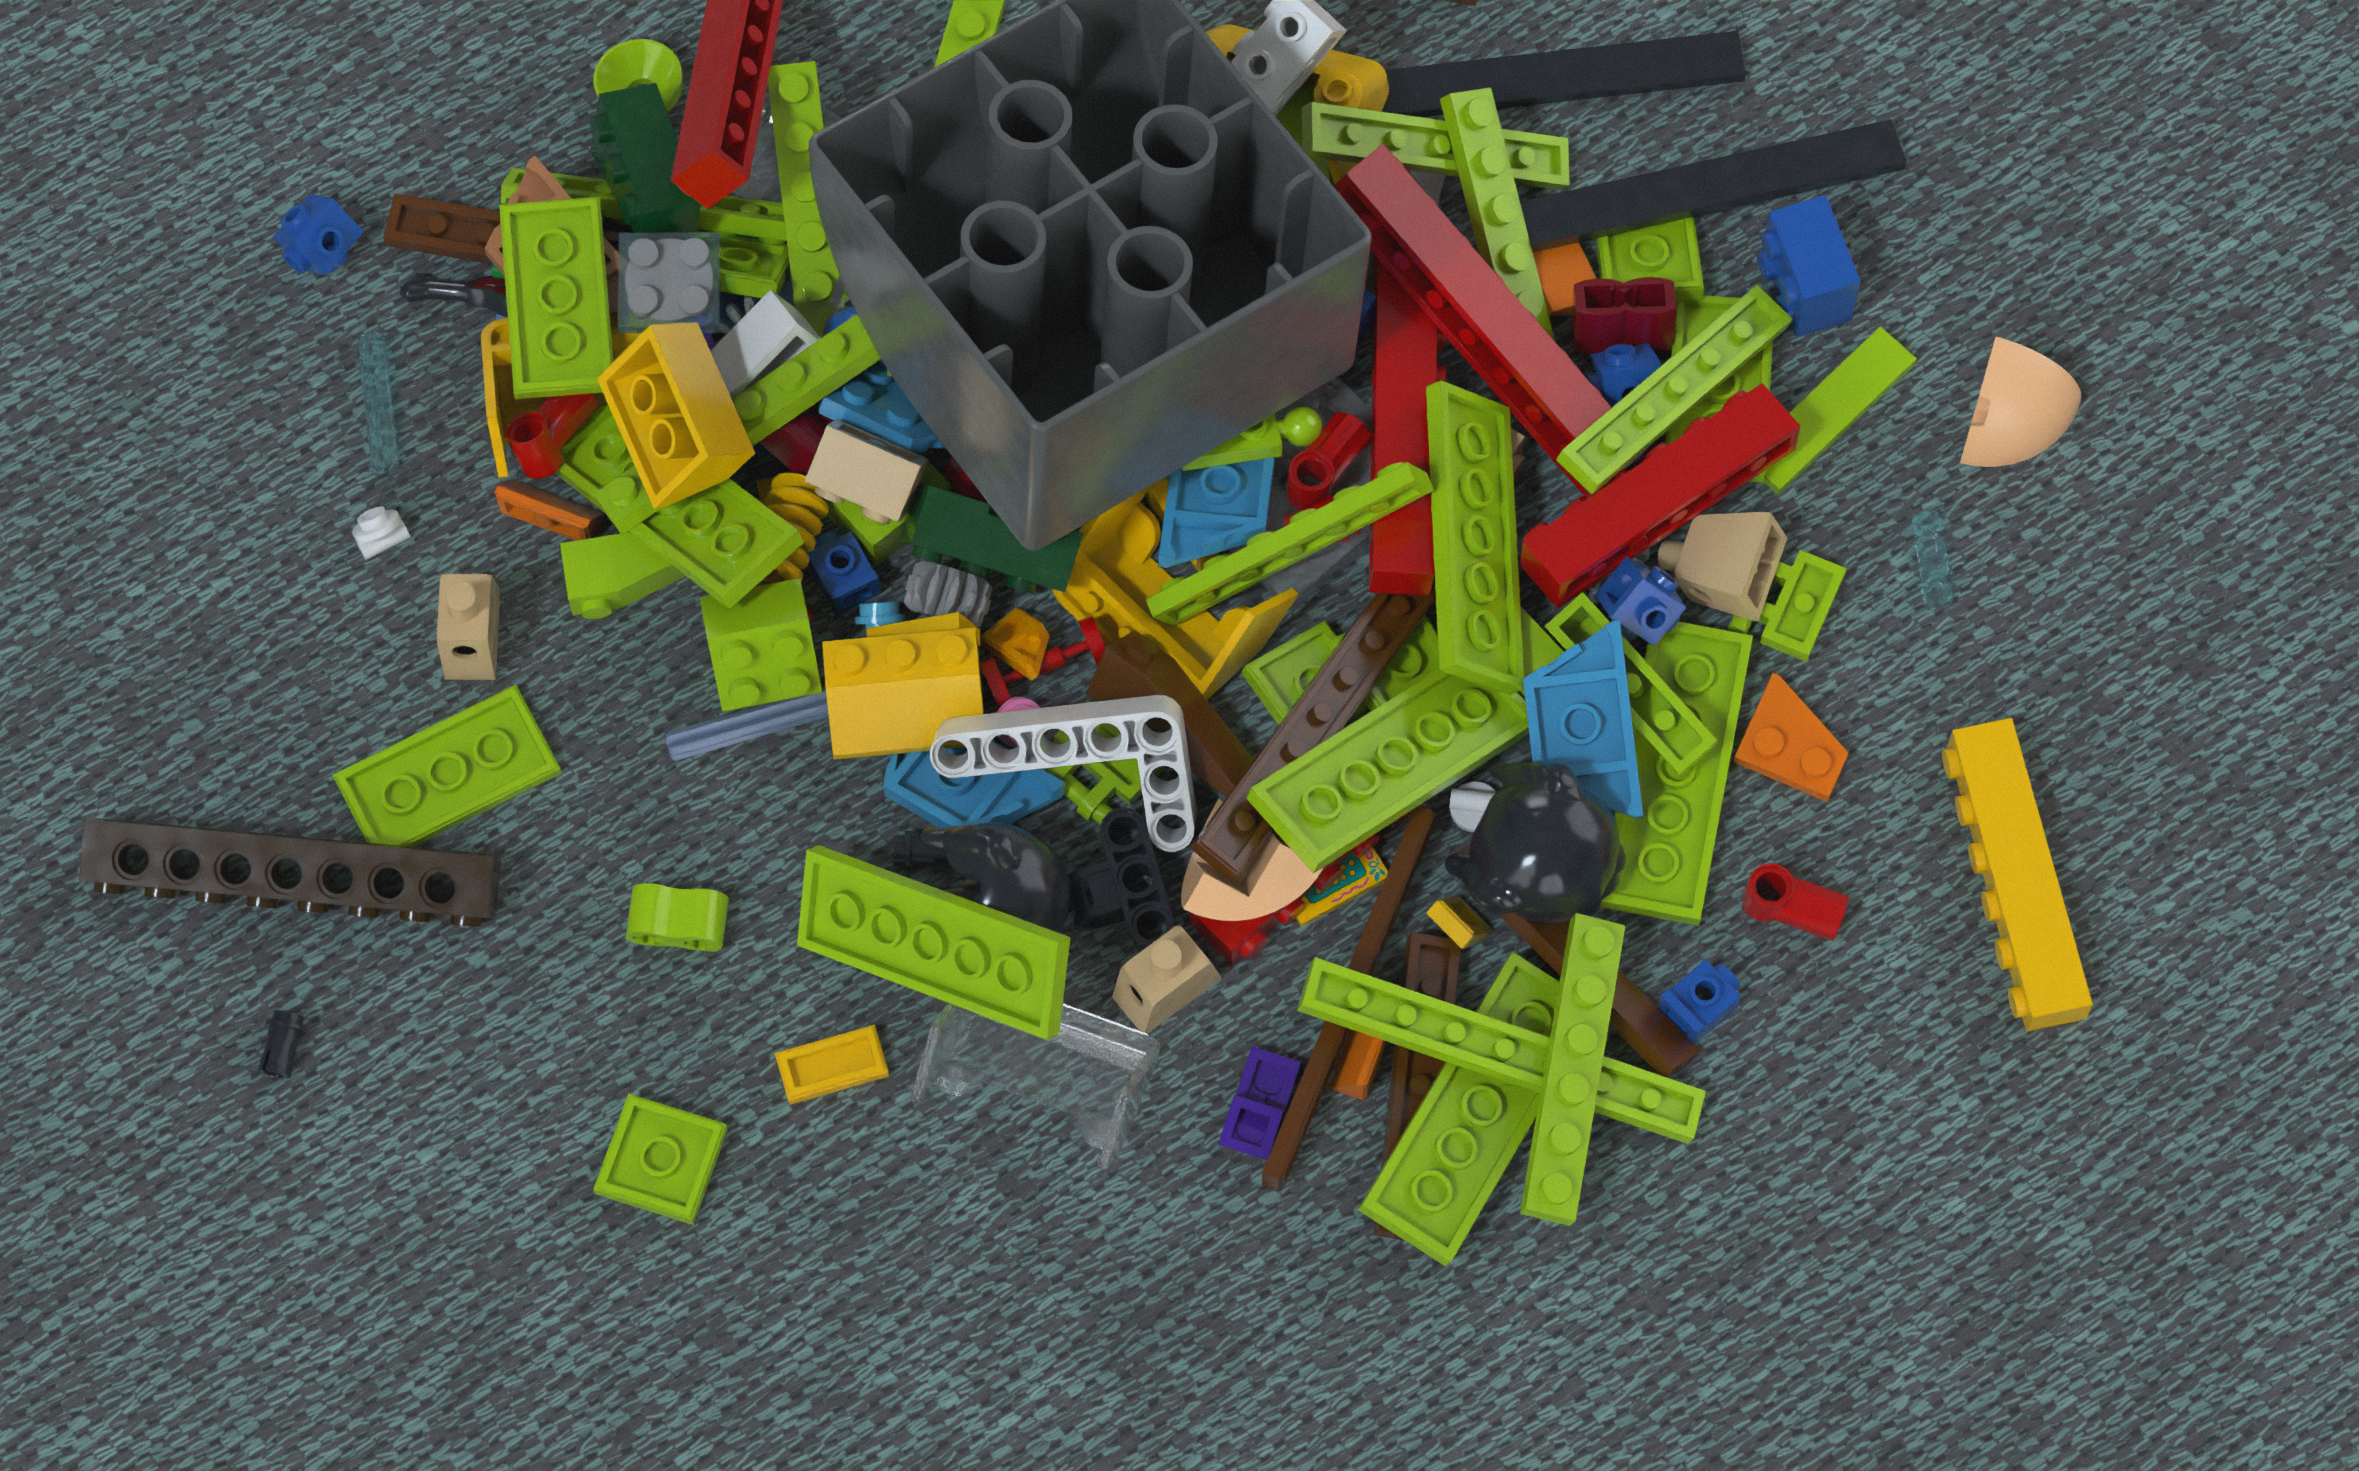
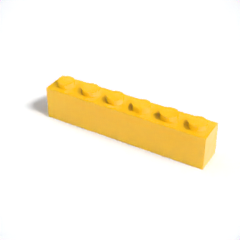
M2008 718L1952 730L1947 745L1948 748L1942 750L1943 765L1948 779L1956 778L1961 796L1955 797V807L1960 825L1962 827L1969 825L1974 843L1968 845V853L1972 870L1975 874L1982 873L1987 891L1981 893L1985 917L1988 922L1996 921L2000 939L1995 940V952L2001 970L2009 969L2014 987L2008 988V999L2014 1018H2023L2026 1032L2087 1019L2093 1003L2013 719Z

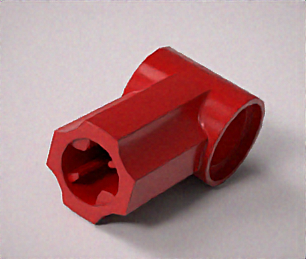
M593 393L549 397L536 412L523 413L509 422L505 429V437L525 476L532 479H541L554 474L560 469L564 462V454L561 447L599 406Z
M1337 411L1321 431L1320 436L1311 443L1306 451L1300 452L1292 459L1289 466L1286 495L1289 503L1294 508L1302 510L1330 497L1335 486L1370 445L1373 435L1366 429L1361 420L1350 413L1344 414ZM1312 476L1317 478L1321 484L1307 486L1302 484L1299 479Z
M1773 863L1763 864L1756 868L1751 874L1742 894L1743 908L1751 918L1762 922L1775 920L1834 941L1849 899L1846 895L1792 877L1786 868ZM1769 885L1776 889L1780 899L1777 901H1766L1759 896L1756 887Z

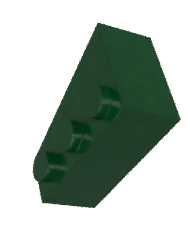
M653 83L600 93L596 115H591L590 118L593 136L590 152L621 207L625 223L627 225L630 224L637 239L646 238L654 240L696 231L701 204L693 197L684 194L671 181L678 139L657 84Z
M919 484L910 505L899 542L914 546L911 556L936 564L941 563L943 556L959 560L961 563L958 570L987 579L989 572L993 571L1008 576L1005 586L1034 595L1036 586L1065 592L1083 533L1072 531L1043 549L1037 551L1027 550L1020 544L990 504L930 485Z

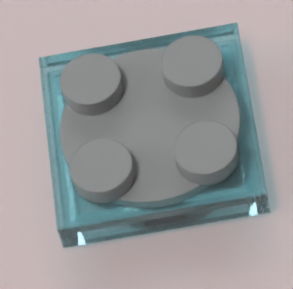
M720 232L619 233V333H643L652 324L698 322L702 332H720Z

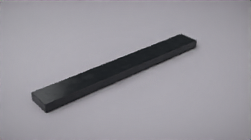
M1739 31L1388 69L1385 72L1389 83V94L1382 112L1415 117L1444 115L1440 98L1450 93L1484 88L1492 89L1496 109L1744 82L1746 73Z
M1890 119L1520 201L1532 252H1537L1904 170L1907 161Z

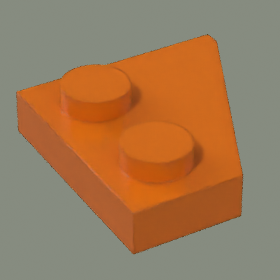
M1772 673L1733 762L1828 802L1849 753L1779 675Z

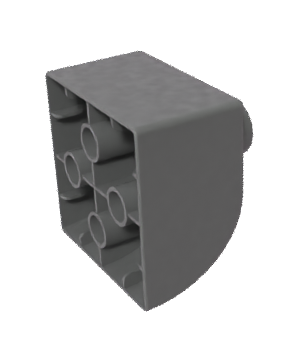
M1057 0L818 131L809 141L812 184L824 233L842 282L864 329L888 371L913 407L1020 544L1027 550L1037 551L1043 549L1340 376L1353 365L1372 241L1371 232L1179 0Z

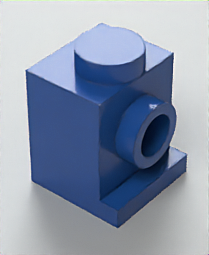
M830 531L816 539L814 550L807 553L810 557L808 566L836 616L858 606L859 603H864L881 594L879 577L869 564L852 531L840 536L838 531ZM844 559H848L850 561L849 564L842 569H838L832 566Z
M1705 959L1673 988L1667 989L1660 996L1658 1008L1694 1044H1697L1738 1008L1741 995L1736 990L1740 988V983L1732 971L1725 965L1720 963L1714 968ZM1700 987H1705L1714 997L1704 1001L1696 996L1695 991Z

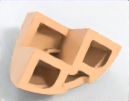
M1995 337L1960 463L1981 467L2011 465L2032 458L2049 448L2065 433L2078 411L2081 402V391L2074 378L2060 365L2046 356L2015 342Z
M1218 799L1205 826L1221 806L1223 800ZM1270 828L1237 876L1230 881L1193 851L1182 885L1181 904L1183 909L1191 913L1222 921H1240L1262 917L1287 906L1301 896L1318 878L1324 867L1313 874L1285 841L1273 833Z

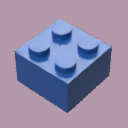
M1822 195L1770 211L1766 230L1761 233L1762 250L1760 253H1757V262L1763 279L1766 282L1773 280L1778 296L1774 297V301L1793 319L1790 326L1795 338L1851 321L1861 281L1827 196Z

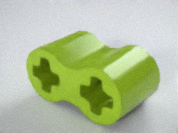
M652 883L634 885L625 938L639 945L671 946L709 952L719 951L723 946L729 897L721 892L710 889H678Z

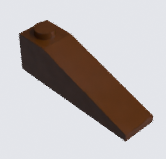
M1134 630L1106 646L1086 694L1097 702L1152 695H1165L1174 699L1180 705L1184 717L1191 771L1227 797L1254 760L1176 661L1159 649L1154 641ZM1159 717L1151 718L1145 722L1150 730L1157 733H1163L1172 728L1167 720Z

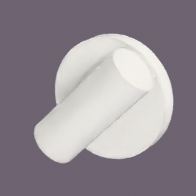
M382 506L372 508L361 514L357 519L358 524L352 531L357 546L365 560L411 538L398 511L385 510Z
M1468 782L1457 789L1452 788L1449 808L1453 821L1463 830L1474 832L1489 800L1496 791L1491 786L1482 782Z

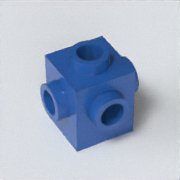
M309 194L301 204L295 205L283 216L281 220L282 227L272 238L285 250L281 256L294 270L301 274H305L307 271L327 276L328 273L337 270L344 264L349 256L348 250L364 231L333 198Z
M1649 343L1636 346L1616 344L1608 347L1605 352L1590 354L1593 373L1586 374L1585 377L1601 392L1607 403L1613 407L1661 367V362Z
M1628 556L1625 557L1595 594L1610 618H1612L1610 622L1620 620L1621 633L1625 637L1634 640L1637 636H1640L1653 646L1658 643L1665 633L1670 632L1676 626L1680 615L1687 608L1675 591L1679 586L1678 583L1668 573L1657 566L1652 571H1649Z

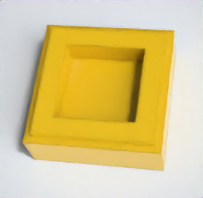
M1459 895L1437 900L1426 912L1461 949L1480 944L1492 931L1491 927Z

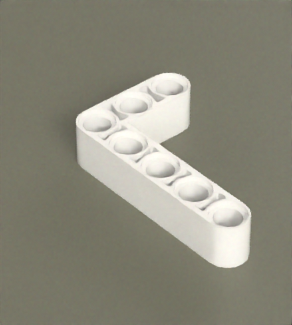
M1152 695L955 717L945 720L940 724L934 735L930 749L931 764L939 774L950 778L1137 758L1148 834L1153 844L1161 850L1176 852L1188 846L1194 836L1197 807L1184 717L1180 705L1168 696ZM1159 717L1167 720L1172 728L1166 732L1157 733L1150 730L1145 722L1151 718ZM1102 723H1110L1116 726L1121 734L1114 738H1104L1096 732L1095 727ZM1050 729H1060L1068 735L1070 740L1063 744H1054L1048 741L1044 732ZM1001 734L1009 735L1018 742V746L1011 750L1002 749L994 743L993 738ZM949 740H957L965 745L967 752L962 755H952L944 749L942 744ZM1160 766H1169L1179 776L1171 781H1163L1154 775L1153 770ZM1168 814H1174L1181 817L1185 821V825L1178 829H1170L1161 823L1160 818Z

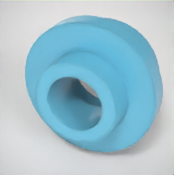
M900 601L859 603L860 616H855V624H865L866 628L906 621L905 613H900Z

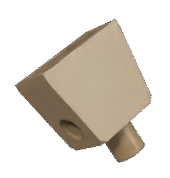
M1770 512L1698 515L1692 520L1685 542L1664 540L1661 543L1658 552V564L1662 570L1674 571L1675 581L1686 597L1692 602L1749 620L1759 621L1787 541V536Z
M442 574L440 577L437 645L445 680H496L501 590L492 575ZM461 646H468L474 648L476 652L473 654H459L457 650Z
M1179 924L1121 967L1112 998L1141 1034L1145 1036L1218 982L1221 976L1206 955ZM1136 992L1139 993L1142 1002L1136 997Z

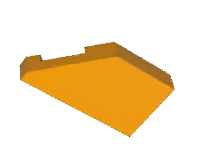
M1017 607L983 633L980 640L991 654L1032 681L1039 674L1050 635L1042 622Z

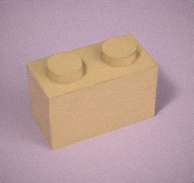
M835 419L826 426L805 482L816 486L815 493L820 497L835 503H843L844 499L862 506L861 513L866 517L889 524L891 519L898 522L907 515L929 459Z

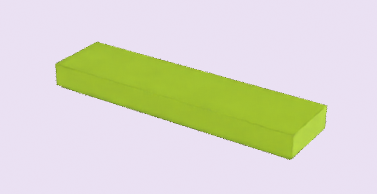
M1880 326L1790 412V415L1800 425L1796 450L1766 470L1764 483L1776 494L1780 495L1914 367L1917 358Z

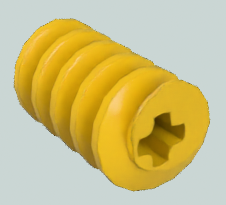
M789 472L776 475L771 482V491L765 497L764 505L796 528L804 543L766 576L763 581L776 583L800 578L802 582L803 573L800 569L808 566L810 557L807 553L813 551L816 545V540L813 536L821 533L823 524L820 519L827 517L829 507L815 493L816 486L805 482L806 476Z

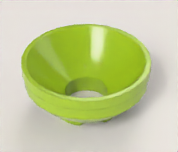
M648 39L628 40L609 49L601 57L596 65L593 76L594 89L597 98H599L600 93L632 88L640 84L656 83L668 113L681 96L683 71L678 57L664 44Z

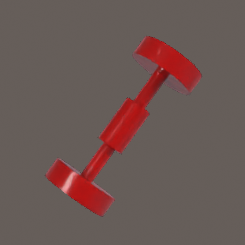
M1092 615L1078 621L1086 640L1063 650H1060L1059 646L1045 651L1038 676L1066 665L1065 659L1088 649L1091 650L1098 667L1106 646ZM992 657L980 662V665L994 699L1000 708L1007 700L1011 699L1006 684L1025 676L1017 670L1002 675L995 658Z

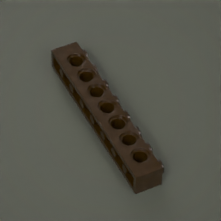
M89 818L84 819L79 881L94 882V892L125 894V885L145 887L144 896L175 899L176 890L195 891V901L226 903L228 894L247 896L246 905L253 907L277 908L278 899L298 901L297 910L328 913L329 904L349 906L348 915L379 917L380 909L400 910L399 920L430 922L431 913L451 915L450 924L481 927L482 918L496 916L501 855ZM135 844L143 847L149 858L148 865L142 873L134 872L127 863V853ZM185 849L193 851L198 856L200 862L199 870L192 878L184 876L178 869V857ZM235 854H241L246 857L251 866L250 875L243 883L235 881L228 871L229 861ZM287 858L293 859L301 867L302 877L295 887L285 885L279 877L280 865ZM337 863L346 865L353 875L352 885L346 892L336 890L330 882L331 869ZM388 868L398 870L404 879V888L397 897L389 896L381 887V876ZM440 872L448 874L455 883V893L447 902L437 899L431 889L433 878Z

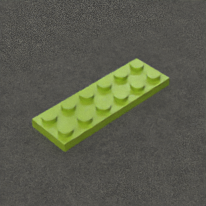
M1440 380L1426 386L1430 482L1434 489L1431 492L1439 670L1510 695L1524 690L1510 407Z
M607 401L598 407L561 447L564 454V462L560 469L554 473L603 512L604 510L597 502L593 493L634 466ZM730 478L658 510L629 530L635 537L728 609H731L804 543L796 528Z
M1678 622L1670 632L1663 635L1655 646L1648 642L1645 661L1719 742L1680 776L1632 724L1643 818L1635 819L1618 812L1615 813L1620 843L1626 854V864L1620 872L1617 888L1602 900L1601 908L1699 926L1753 635Z
M1437 669L1251 787L1246 799L1314 874L1529 735L1526 701L1518 692L1509 695Z
M820 845L806 850L797 946L1045 1040L1059 1035L1070 937Z
M1512 952L1506 958L1475 1012L1550 1037L1559 981ZM1445 1061L1357 1210L1442 1265L1447 1266L1452 1262L1535 1120L1540 1094Z

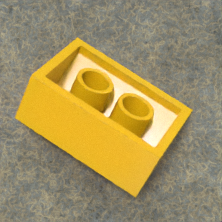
M698 322L650 325L597 378L653 509H662L728 480L755 454Z
M975 627L822 642L825 688L834 760L930 751L934 735L939 725L945 720L984 714L979 650ZM949 740L942 744L944 749L966 748L963 743L957 740Z

